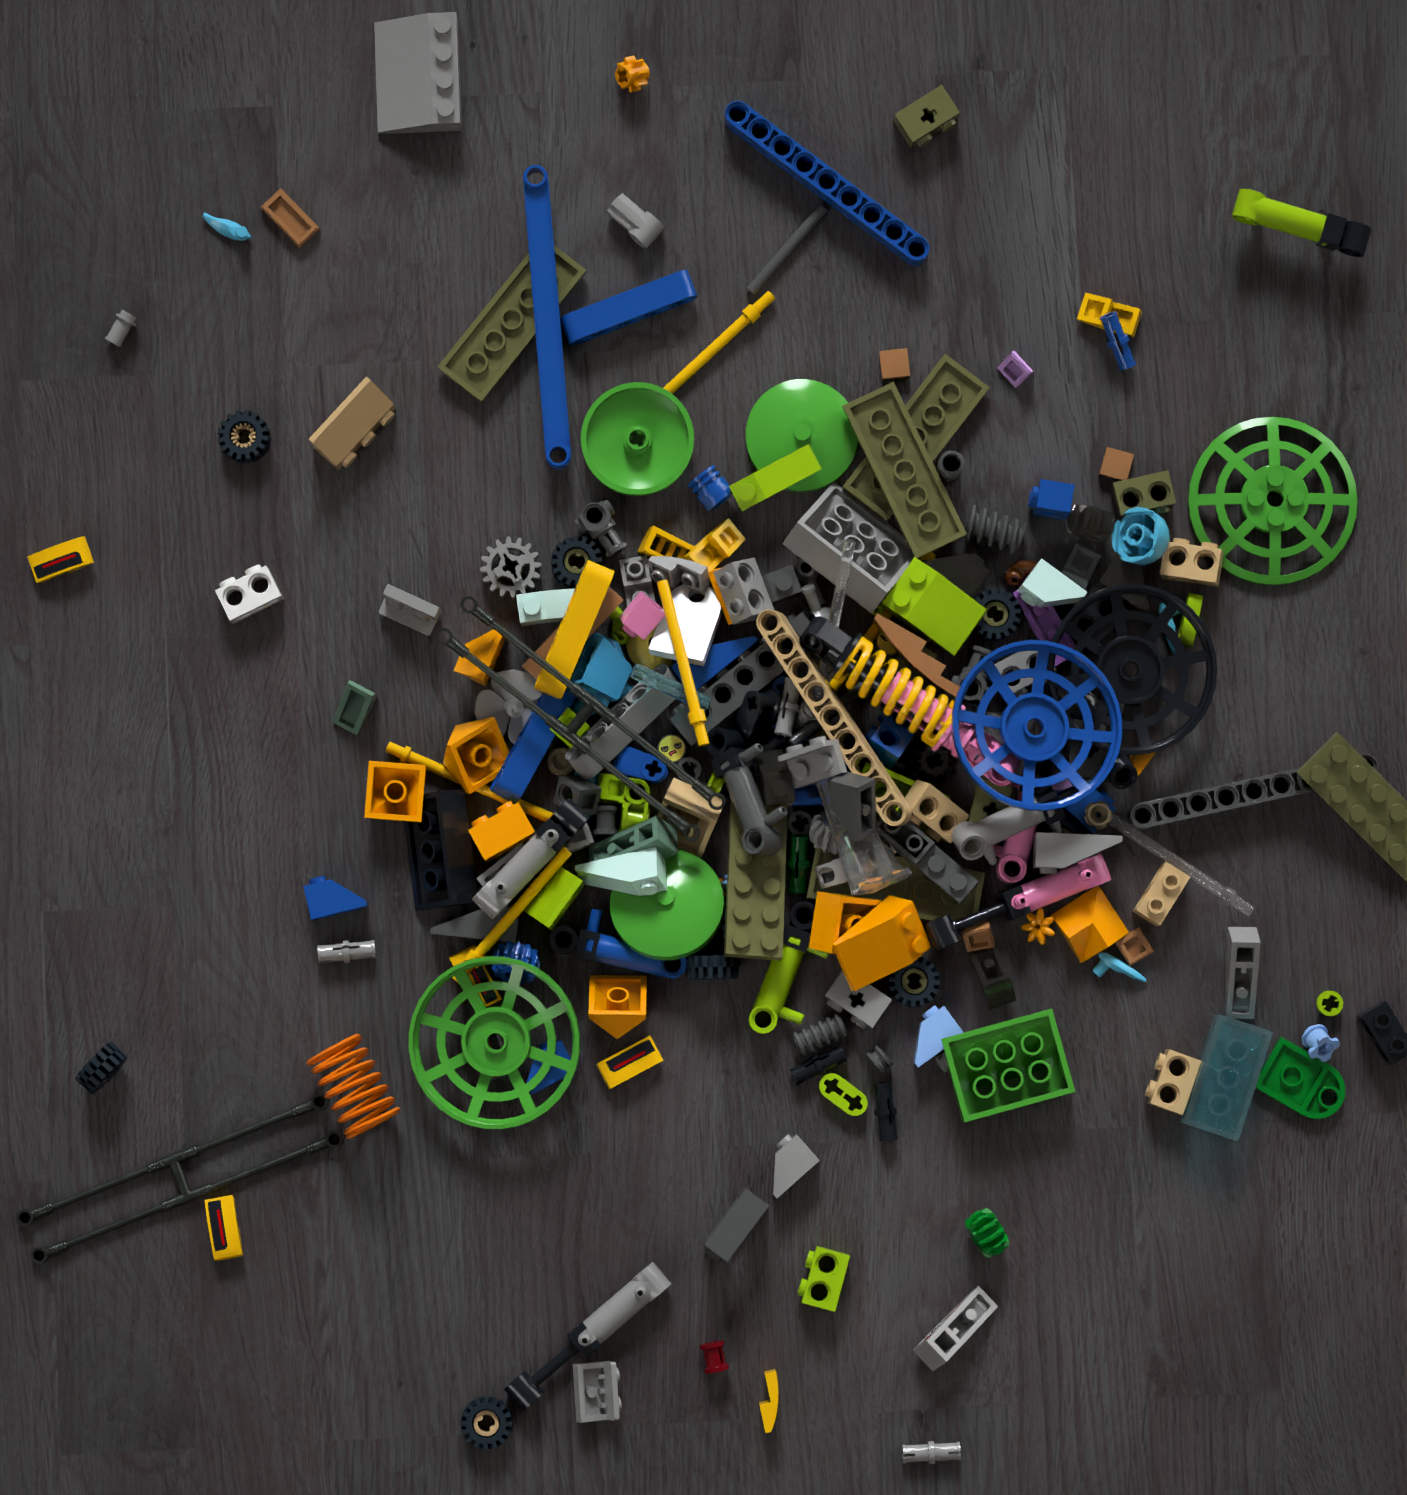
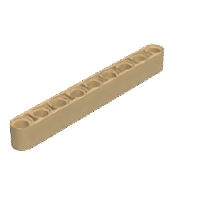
M775 610L762 611L756 620L758 630L829 739H838L843 759L850 771L875 779V786L880 781L886 784L887 791L883 797H878L875 793L876 810L882 820L890 826H903L907 824L912 816V810L811 654L801 647L799 636L786 616ZM774 615L777 618L778 624L774 630L770 631L766 626V622L770 616ZM786 639H790L793 643V649L789 654H785L782 651V644ZM805 662L808 665L809 672L805 677L800 678L797 668L801 663ZM821 686L824 690V697L821 701L816 702L813 698V691L816 687ZM832 710H837L840 720L833 726L828 721V715ZM851 733L855 737V745L853 748L847 749L844 746V738L847 734ZM865 757L871 762V768L867 773H863L859 768L860 761ZM895 805L900 806L903 811V815L898 821H894L890 815V811Z

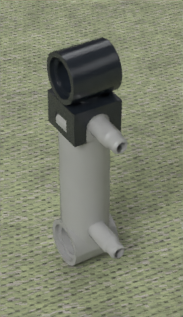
M568 798L511 860L479 890L472 901L492 920L496 918L524 886L588 822L590 817Z

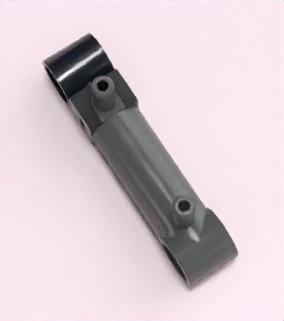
M712 728L707 733L710 744L705 746L708 753L717 756L711 760L717 778L724 779L744 832L742 836L743 848L749 854L773 856L779 852L782 846V837L777 829L772 828V825L786 817L787 810L780 806L767 815L750 770L755 767L752 759L763 752V747L756 743L750 748L744 749V737L738 730Z

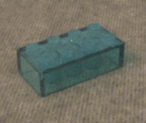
M1214 1014L1199 1059L1202 1062L1179 1123L1238 1142L1273 1032L1221 1014Z

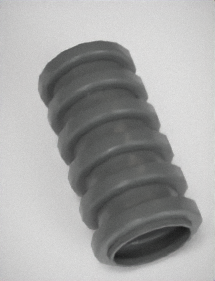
M947 451L942 454L936 466V471L941 481L946 483L956 481L964 468V459L956 451ZM947 461L954 463L957 466V471L949 472L945 470L943 463Z
M835 1013L831 1019L826 1017L825 1022L820 1020L817 1022L818 1025L813 1026L811 1024L809 1029L805 1030L803 1028L799 1034L794 1032L793 1039L800 1054L806 1056V1052H814L816 1047L821 1049L825 1043L830 1045L833 1039L838 1041L842 1035L844 1038L847 1037L848 1032L840 1015Z

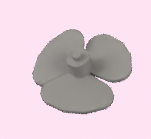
M514 669L497 672L499 676L535 704L538 702L537 699L543 694L534 689L537 680L527 672ZM491 678V687L494 691L486 689L481 691L476 697V719L494 717L502 736H504L509 722L508 738L514 744L532 710Z

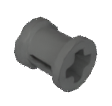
M618 806L597 807L596 829L593 830V835L612 836L618 833V830H616Z

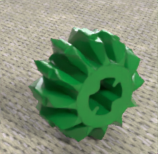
M990 1209L978 1210L965 1220L967 1231L984 1257L991 1258L997 1256L1009 1247L1008 1236Z

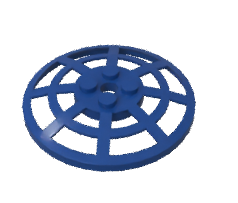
M1026 640L1013 642L994 650L970 670L961 683L955 697L952 710V736L954 747L962 766L981 790L995 800L1010 807L1026 811H1050L1077 803L1091 794L1105 780L1119 754L1122 740V717L1112 686L1092 661L1078 651L1062 644L1043 640ZM1038 651L1035 668L1016 670L1003 677L993 663L997 659L1012 653ZM1049 653L1072 661L1083 669L1090 678L1076 688L1073 683L1063 676L1048 671ZM984 669L993 684L983 695L977 708V713L961 710L962 701L969 686ZM1033 678L1031 693L1016 697L1007 685L1018 679ZM1045 680L1058 684L1069 694L1059 702L1043 694ZM1097 686L1103 694L1109 710L1111 732L1093 730L1092 714L1084 696ZM996 692H999L1008 705L1003 711L1001 718L985 715L988 704ZM1075 703L1082 714L1084 729L1069 728V721L1065 711ZM1035 720L1041 725V733L1039 735H1032L1028 731L1027 724L1029 721ZM959 722L975 725L977 743L985 759L974 767L969 763L962 747ZM984 727L999 729L1003 745L993 753L990 752L986 743ZM1067 739L1083 741L1077 757L1069 764L1061 755L1060 750L1064 747ZM1092 742L1110 743L1102 767L1096 776L1087 783L1076 771L1087 758ZM1010 753L1016 758L1023 760V777L1008 771L999 762ZM1050 759L1060 771V773L1050 777L1035 779V765L1037 762ZM993 768L1005 779L1022 785V801L1014 800L998 793L987 785L980 776ZM1067 778L1078 790L1072 796L1059 801L1034 803V787L1051 786Z

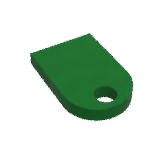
M1283 1037L1278 1038L1252 1084V1087L1300 1115L1312 1119H1322L1331 1116L1341 1107L1345 1098L1344 1080L1333 1066L1326 1062H1321L1319 1058L1311 1059L1307 1051ZM1326 1089H1331L1336 1094V1100L1330 1106L1323 1104L1321 1101V1094Z

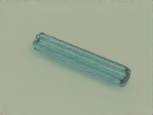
M636 664L633 667L630 675L632 679L688 704L683 684L640 664ZM696 691L700 708L706 711L711 698Z

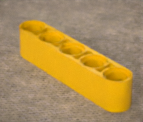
M587 560L545 659L546 662L569 680L614 575V570ZM544 668L541 669L534 686L535 690L561 700L567 688Z

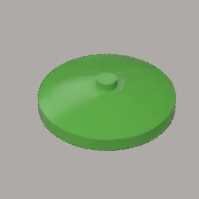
M809 379L785 381L765 392L752 408L746 426V447L756 470L758 471L809 444L822 469L784 490L812 492L825 488L838 480L852 463L858 445V440L842 409V406L848 403L846 399L832 387Z
M632 382L621 384L606 391L592 404L582 425L581 447L588 468L603 485L624 495L646 496L668 488L684 473L693 454L694 430L687 410L672 393L654 384Z
M679 849L678 854L665 859L667 890L643 896L611 891L610 913L618 935L632 950L642 956L655 960H677L698 952L715 936L724 916V894L716 873L698 856Z

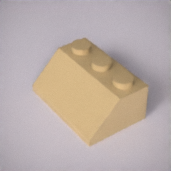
M366 376L314 432L309 441L313 448L336 469L340 470L342 466L347 468L356 459L357 455L355 452L362 445L367 447L376 437L374 432L380 425L385 427L394 418L395 414L393 411L396 409L395 405Z

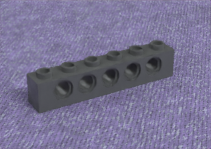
M792 613L787 617L800 638L810 621L803 613H800L798 616ZM763 637L759 640L761 646L753 652L749 648L737 658L739 664L730 670L727 666L715 676L717 681L713 685L708 687L705 684L696 691L700 706L705 707L709 712L705 722L707 733L712 728L718 727L740 709L747 692L758 691L760 693L786 672ZM782 647V651L785 654H789L792 651V649L787 650ZM763 653L773 655L775 663L771 667L761 666L758 660L760 655ZM739 672H750L753 676V681L749 685H741L736 678ZM727 689L731 694V699L726 703H719L714 696L717 690ZM682 702L671 711L673 717L670 719V723L692 748L698 742L694 727L689 723L687 715L690 712L689 707Z

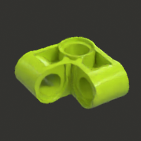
M598 773L597 786L602 788L599 803L622 804L619 832L649 819L650 804L643 798L640 800L632 799L630 796L631 789L613 774ZM629 778L637 785H642L645 791L651 795V790L645 781Z

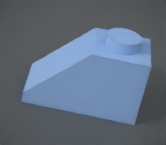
M934 1005L922 1014L924 1020L919 1023L913 1060L916 1068L943 1050L942 1038L964 1033L945 1006L938 1009Z

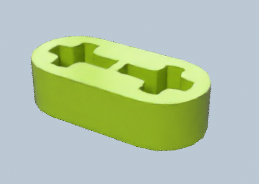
M1188 592L1185 603L1198 616L1200 615L1203 596ZM1182 614L1178 636L1184 646L1192 648L1196 631Z
M829 1073L821 1078L819 1082L820 1093L845 1113L851 1116H858L866 1111L868 1106L866 1096L841 1076ZM834 1078L837 1079V1087L843 1093L841 1095L834 1091H831L829 1094L826 1093L827 1086L824 1082L826 1080L832 1081ZM845 1094L852 1098H855L857 1095L860 1096L861 1100L859 1103L862 1105V1108L860 1110L856 1108L852 1111L849 1110L850 1103L843 1098Z

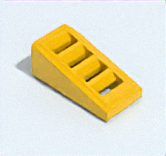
M651 526L647 529L637 552L647 555L648 558L651 556L672 557L676 546H678L680 551L676 558L683 559L686 552L690 551L694 546L655 526ZM656 536L659 540L655 549L652 550L650 547ZM667 541L670 543L665 555H662L660 553Z

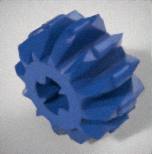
M507 941L506 944H499L492 955L522 960L540 969L541 962H539L538 950L531 948L529 944L523 945L520 942L512 943ZM492 965L494 976L500 977L503 982L509 981L512 966ZM523 971L520 984L524 985L525 982H533L536 976Z

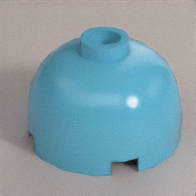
M1135 507L1128 509L1124 512L1127 515L1121 521L1117 520L1112 532V547L1114 551L1119 554L1123 561L1132 564L1147 565L1157 561L1164 555L1170 541L1169 529L1165 520L1147 508Z

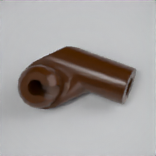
M1024 559L1017 560L1005 572L1004 578L1007 584L1017 586L1020 581L1030 574L1038 562Z

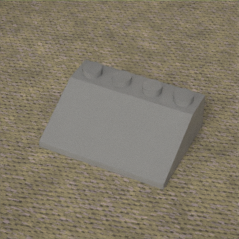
M426 13L375 22L378 134L462 131L457 13Z
M835 482L802 516L782 543L792 553L804 560L815 571L827 578L838 589L845 592L871 614L890 593L914 558L905 537Z

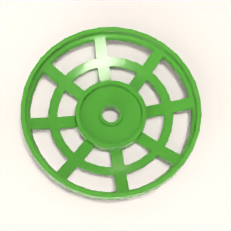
M1264 417L1239 423L1224 431L1211 442L1193 469L1189 483L1187 503L1192 529L1200 545L1201 542H1211L1203 529L1198 506L1215 505L1219 522L1225 533L1229 536L1218 547L1224 553L1223 570L1241 580L1273 586L1304 580L1321 571L1336 558L1352 533L1358 500L1351 468L1344 455L1329 438L1317 429L1296 420ZM1267 425L1268 441L1252 444L1237 454L1224 444L1230 437L1243 430ZM1278 425L1302 430L1317 438L1322 444L1311 454L1298 445L1279 441ZM1268 449V466L1261 467L1255 471L1243 460L1255 452ZM1280 450L1293 452L1305 459V461L1295 471L1281 466ZM1330 451L1337 458L1344 471L1349 494H1333L1330 478L1320 463ZM1214 452H1217L1228 463L1219 476L1215 494H1198L1202 472L1209 458ZM1235 468L1246 478V481L1240 493H1224L1227 480ZM1313 468L1322 481L1324 493H1308L1303 478ZM1268 493H1279L1282 498L1281 505L1278 507L1269 505L1267 502ZM1240 504L1241 511L1246 520L1236 530L1227 517L1225 505ZM1308 505H1325L1322 519L1314 530L1303 518L1307 512ZM1333 505L1349 506V514L1344 531L1338 542L1331 549L1320 536L1324 533L1330 522ZM1293 527H1296L1306 538L1295 546L1281 549V533ZM1253 528L1269 533V549L1256 546L1245 540L1244 537ZM1238 545L1251 554L1269 558L1268 575L1244 570L1231 563L1225 556ZM1311 545L1323 557L1316 564L1302 571L1280 575L1281 558L1296 555L1308 549Z
M485 956L470 959L453 966L428 986L419 999L412 1015L408 1050L411 1066L419 1085L426 1096L440 1110L453 1119L470 1126L484 1129H505L536 1119L547 1112L563 1096L571 1084L577 1069L580 1056V1030L571 1002L562 988L549 975L536 966L522 960L505 956ZM488 964L512 966L509 982L489 981L473 985L466 970ZM523 971H527L545 982L561 1002L546 1009L534 994L520 987ZM455 976L463 992L458 994L449 1003L442 1017L425 1013L428 1003L435 993ZM488 990L506 991L502 1006L486 1008L479 993ZM517 995L530 1002L538 1013L524 1020L518 1013L513 1011ZM468 999L476 1014L468 1020L466 1025L450 1020L456 1009ZM565 1012L569 1018L572 1031V1054L570 1060L555 1055L556 1034L552 1019ZM543 1023L547 1033V1051L531 1046L530 1030ZM421 1024L438 1029L437 1052L441 1064L426 1072L419 1050ZM447 1031L462 1036L461 1045L463 1052L449 1059L446 1049ZM497 1033L503 1037L504 1045L501 1049H493L489 1045L491 1034ZM527 1057L543 1062L537 1074L525 1084L518 1068ZM469 1063L475 1070L480 1072L476 1088L464 1081L455 1069ZM554 1066L567 1071L556 1091L543 1104L535 1107L529 1091L533 1090L544 1079L550 1067ZM447 1074L449 1079L459 1089L473 1096L468 1112H463L447 1102L436 1091L431 1081ZM508 1074L514 1090L507 1092L487 1091L492 1076ZM519 1098L525 1114L506 1119L478 1117L484 1100L502 1102Z

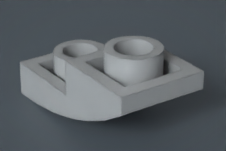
M647 555L619 560L627 607L640 591L655 602Z
M651 556L648 560L650 575L655 582L668 580L669 587L675 589L681 581L687 587L695 588L702 592H705L710 586L708 567L702 564L667 556Z

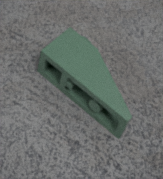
M654 816L588 846L589 862L656 847L665 860L678 854L677 829L658 816Z

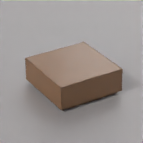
M907 348L879 351L882 380L910 378Z
M1106 447L1099 475L1118 481L1127 480L1134 454Z
M989 921L961 931L967 952L995 947Z
M1140 927L1115 942L1128 966L1154 952Z

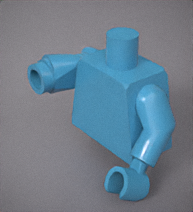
M596 632L586 640L570 681L574 684L578 683V685L608 707L610 702L617 701L619 698L622 699L633 688V686L627 683L632 667L625 659L623 651L616 640ZM577 699L573 702L570 709L577 715L584 706V703Z

